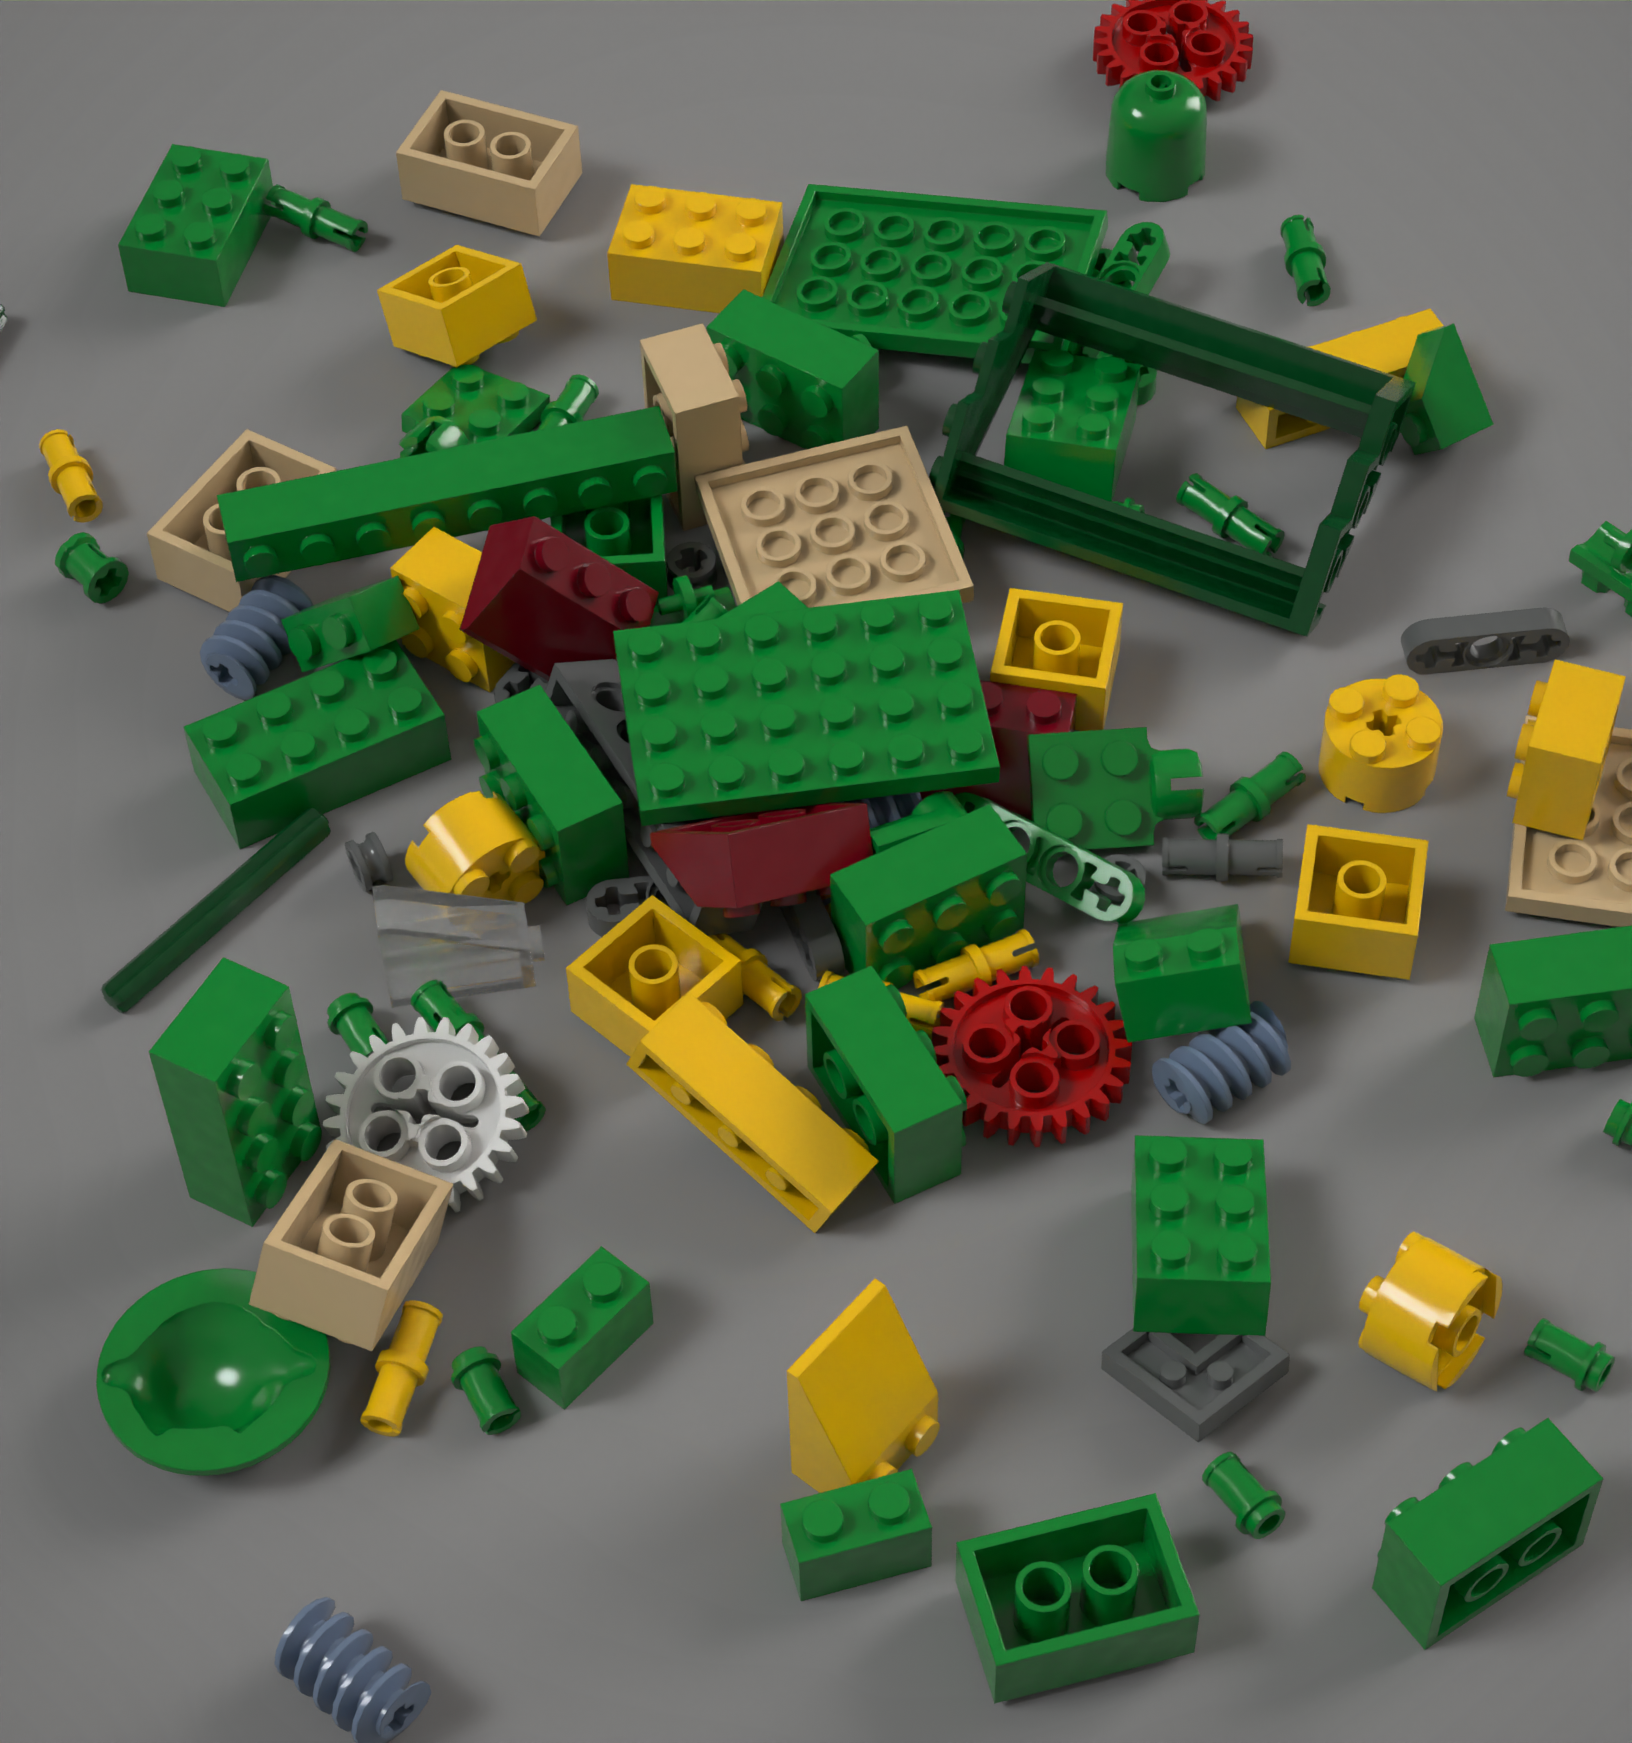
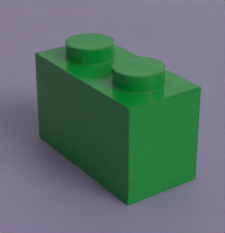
M399 576L329 598L281 619L288 636L290 649L296 656L302 672L370 652L419 630L420 628L411 605L403 595L404 588Z
M601 1246L510 1332L517 1373L565 1410L654 1324L650 1283Z
M912 1469L780 1503L782 1543L800 1601L932 1566V1526Z

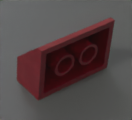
M533 516L490 525L460 631L549 681L554 663L615 659L617 661L613 631L650 627L659 592Z
M980 680L1000 765L999 782L920 792L921 798L924 800L926 797L941 791L952 792L954 795L967 792L988 798L1032 821L1027 735L1075 732L1077 694Z
M825 803L736 814L650 833L652 847L696 906L723 908V915L727 918L758 914L761 912L760 903L770 901L771 906L801 904L807 901L806 892L816 890V895H830V874L873 856L867 803Z

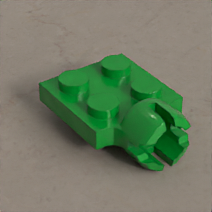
M464 364L459 367H452L401 414L402 431L407 434L399 442V445L404 448L400 452V458L530 432L541 421L542 411L550 403V395L527 387L520 382H514L485 371L475 365Z
M1147 727L1027 735L1032 822L1086 850L1154 845L1153 833L1157 823L1163 820L1194 818L1202 811L1204 788L1171 790V779L1203 777L1198 753L1190 749L1157 750L1151 748L1147 739Z

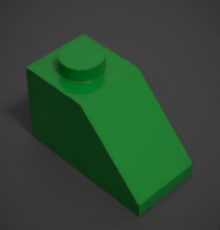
M1455 324L1434 328L1418 334L1403 378L1416 384L1400 431L1404 440L1411 445L1414 455L1442 450L1494 425Z

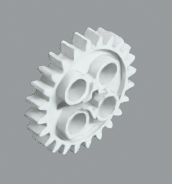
M418 1017L414 1034L406 1035L399 1024L395 1023L392 1024L393 1041L385 1044L375 1035L369 1037L374 1053L368 1058L354 1051L349 1054L358 1069L354 1074L336 1072L334 1077L344 1088L345 1092L344 1094L326 1096L325 1101L339 1115L324 1120L323 1127L330 1136L337 1137L335 1138L336 1140L453 1183L448 1204L456 1213L460 1211V1194L466 1190L479 1201L484 1198L479 1184L484 1177L497 1183L503 1181L500 1172L495 1166L498 1160L507 1162L517 1161L518 1156L508 1144V1140L526 1138L527 1133L521 1123L514 1119L528 1114L529 1108L523 1098L516 1096L525 1089V1086L518 1074H510L515 1068L513 1062L506 1052L497 1055L499 1047L490 1035L478 1042L479 1035L469 1023L456 1035L454 1026L449 1018L446 1017L442 1018L436 1032H431L423 1017ZM406 1075H415L413 1084L408 1089L402 1092H392V1088L398 1079ZM465 1083H475L473 1092L467 1098L460 1101L451 1100L453 1092L459 1086ZM379 1106L390 1107L393 1110H383L374 1113L375 1108ZM431 1110H435L438 1115L430 1114ZM414 1119H421V1124H417ZM479 1120L478 1125L474 1128L463 1127L459 1124L474 1123ZM391 1133H401L398 1143L392 1149L381 1152L377 1151L379 1142L385 1136ZM333 1140L326 1145L327 1149L329 1148ZM453 1141L461 1142L458 1152L453 1157L447 1160H436L439 1150L445 1144Z

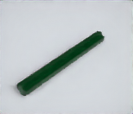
M308 808L105 982L101 988L105 1001L119 1013L127 1012L327 838L331 832L327 818L314 808Z

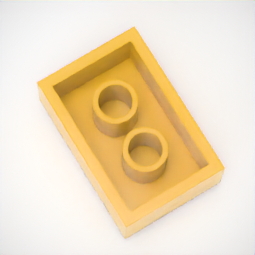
M631 184L607 252L611 300L720 313L743 289L762 297L784 245L782 202Z

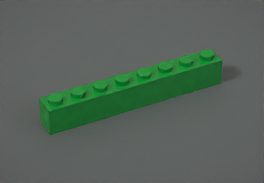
M655 406L217 495L235 580L240 582L414 546L433 527L452 537L488 531L490 525L533 516L542 520L677 492L678 490L675 451L660 407Z

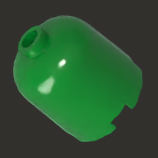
M1151 70L1136 74L1120 86L1111 104L1106 149L1105 174L1114 188L1118 190L1122 184L1128 189L1138 191L1139 200L1167 202L1188 195V187L1198 181V179L1199 181L1203 180L1206 158L1207 106L1205 97L1193 81L1175 72Z

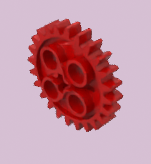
M1126 0V7L1112 4L1111 15H1101L1100 26H1096L1094 30L1093 61L1097 62V74H1106L1105 84L1107 86L1118 84L1121 86L1139 73L1151 70H1166L1184 75L1197 85L1203 96H1208L1214 101H1220L1221 89L1233 93L1235 92L1236 81L1244 82L1246 80V72L1248 69H1251L1254 37L1252 34H1248L1249 23L1246 21L1239 22L1240 11L1232 10L1225 12L1226 1L1224 0L1212 5L1208 3V0Z
M1027 966L1021 967L1019 980L1012 981L1002 969H999L996 973V985L991 987L977 977L973 983V997L957 990L954 993V1009L942 1007L940 1010V1026L933 1027L932 1044L936 1052L937 1065L945 1077L954 1076L964 1091L967 1100V1110L963 1112L962 1124L966 1127L982 1119L984 1121L983 1137L987 1139L1001 1128L1007 1130L1008 1145L1014 1146L1021 1133H1029L1034 1147H1040L1043 1133L1052 1132L1059 1143L1064 1144L1066 1143L1067 1127L1072 1125L1076 1130L1087 1135L1090 1131L1091 1116L1102 1121L1109 1119L1110 1103L1120 1104L1122 1102L1124 1084H1129L1131 1072L1132 1042L1128 1043L1126 1040L1123 1020H1115L1116 1004L1110 1001L1098 1005L1099 988L1095 985L1081 993L1076 991L1077 975L1075 974L1070 975L1062 984L1054 982V971L1050 967L1045 970L1040 980L1032 979L1031 972ZM1072 1052H1073V1053H1080V1054H1079V1055H1073V1054H1069V1053H1072ZM981 1056H992V1058H983ZM1029 1090H1036V1091H1040V1092H1039V1093H1031V1092H1027V1091H1029Z

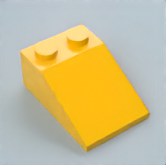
M874 1278L787 1370L791 1470L794 1475L819 1493L897 1473L898 1469L912 1454L918 1457L927 1451L940 1429V1424L938 1423V1391L886 1285Z

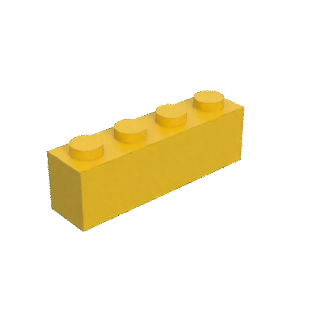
M1426 309L1308 347L1404 378L1418 334L1444 325L1431 309ZM1237 397L1236 409L1265 449L1330 429V427Z
M689 991L640 1040L626 1063L627 1066L814 1233L822 1227L879 1162L869 1153L867 1144L857 1133L847 1128H841L822 1111L819 1101L810 1091L801 1086H794L774 1068L772 1059L763 1049L754 1044H747L727 1026L726 1019L716 1007L707 1002H700Z

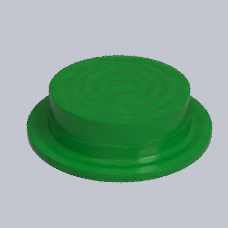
M219 1268L192 1272L176 1277L152 1289L138 1299L120 1317L109 1333L103 1345L97 1367L96 1386L101 1411L116 1439L134 1456L159 1469L184 1475L209 1476L235 1472L251 1467L270 1458L289 1445L303 1432L318 1411L327 1390L331 1369L330 1350L326 1334L299 1323L281 1319L270 1312L249 1305L256 1276L254 1271Z

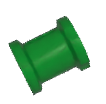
M81 532L71 536L68 541L60 546L55 557V566L65 578L76 579L82 584L84 594L94 603L102 604L117 597L128 581V567L119 558L105 555L100 550L96 539L89 533Z

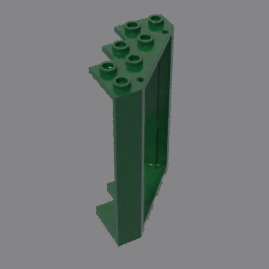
M1049 262L1020 276L1017 282L1012 281L1008 286L1002 305V312L1008 314L1004 330L988 339V343L982 342L977 350L972 372L978 375L975 390L958 401V404L953 403L944 420L942 434L948 437L944 455H939L936 458L929 475L942 510L1308 637L1319 624L1326 607L1325 604L1320 603L1323 592L1329 593L1335 578L1339 577L1354 542V535L1349 534L1351 528H1357L1362 515L1368 509L1380 481L1381 473L1374 470H1377L1378 465H1384L1389 452H1392L1416 383ZM1036 330L1360 437L1361 441L1358 449L1347 459L1331 512L1319 524L1306 568L976 456Z

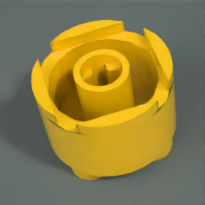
M1402 674L1392 675L1387 679H1367L1338 688L1330 695L1324 718L1318 769L1323 784L1334 797L1344 803L1346 797L1364 803L1363 810L1391 813L1415 805L1425 795V791L1433 781L1436 772L1443 733V721L1439 709L1425 693L1419 690V685L1415 679Z
M481 791L469 792L445 804L423 824L429 833L418 847L412 840L406 852L405 865L408 872L448 921L456 926H460L469 935L477 934L484 930L492 922L495 913L515 902L518 905L530 902L540 893L544 885V881L539 876V860L545 857V851H540L537 840L529 828L503 797L493 792V798H486Z
M1413 1231L1402 1242L1396 1255L1395 1264L1386 1278L1379 1275L1372 1278L1361 1296L1359 1310L1368 1316L1360 1335L1358 1346L1368 1355L1434 1391H1437V1385L1447 1389L1461 1377L1480 1350L1485 1338L1477 1334L1476 1331L1483 1313L1493 1319L1495 1318L1502 1296V1279L1476 1262L1429 1237H1424Z

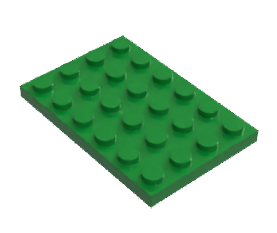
M808 184L762 298L848 337L861 333L868 339L873 348L975 358L982 342L988 343V339L1004 330L1008 314L1002 312V305L1008 286L1012 281L1017 282L1020 276L1046 262L1092 276L1108 229L1107 210ZM1036 330L1021 363L1030 364L1034 350L1061 349L1067 351L1070 341Z
M959 590L613 631L641 826L999 782L1000 765Z

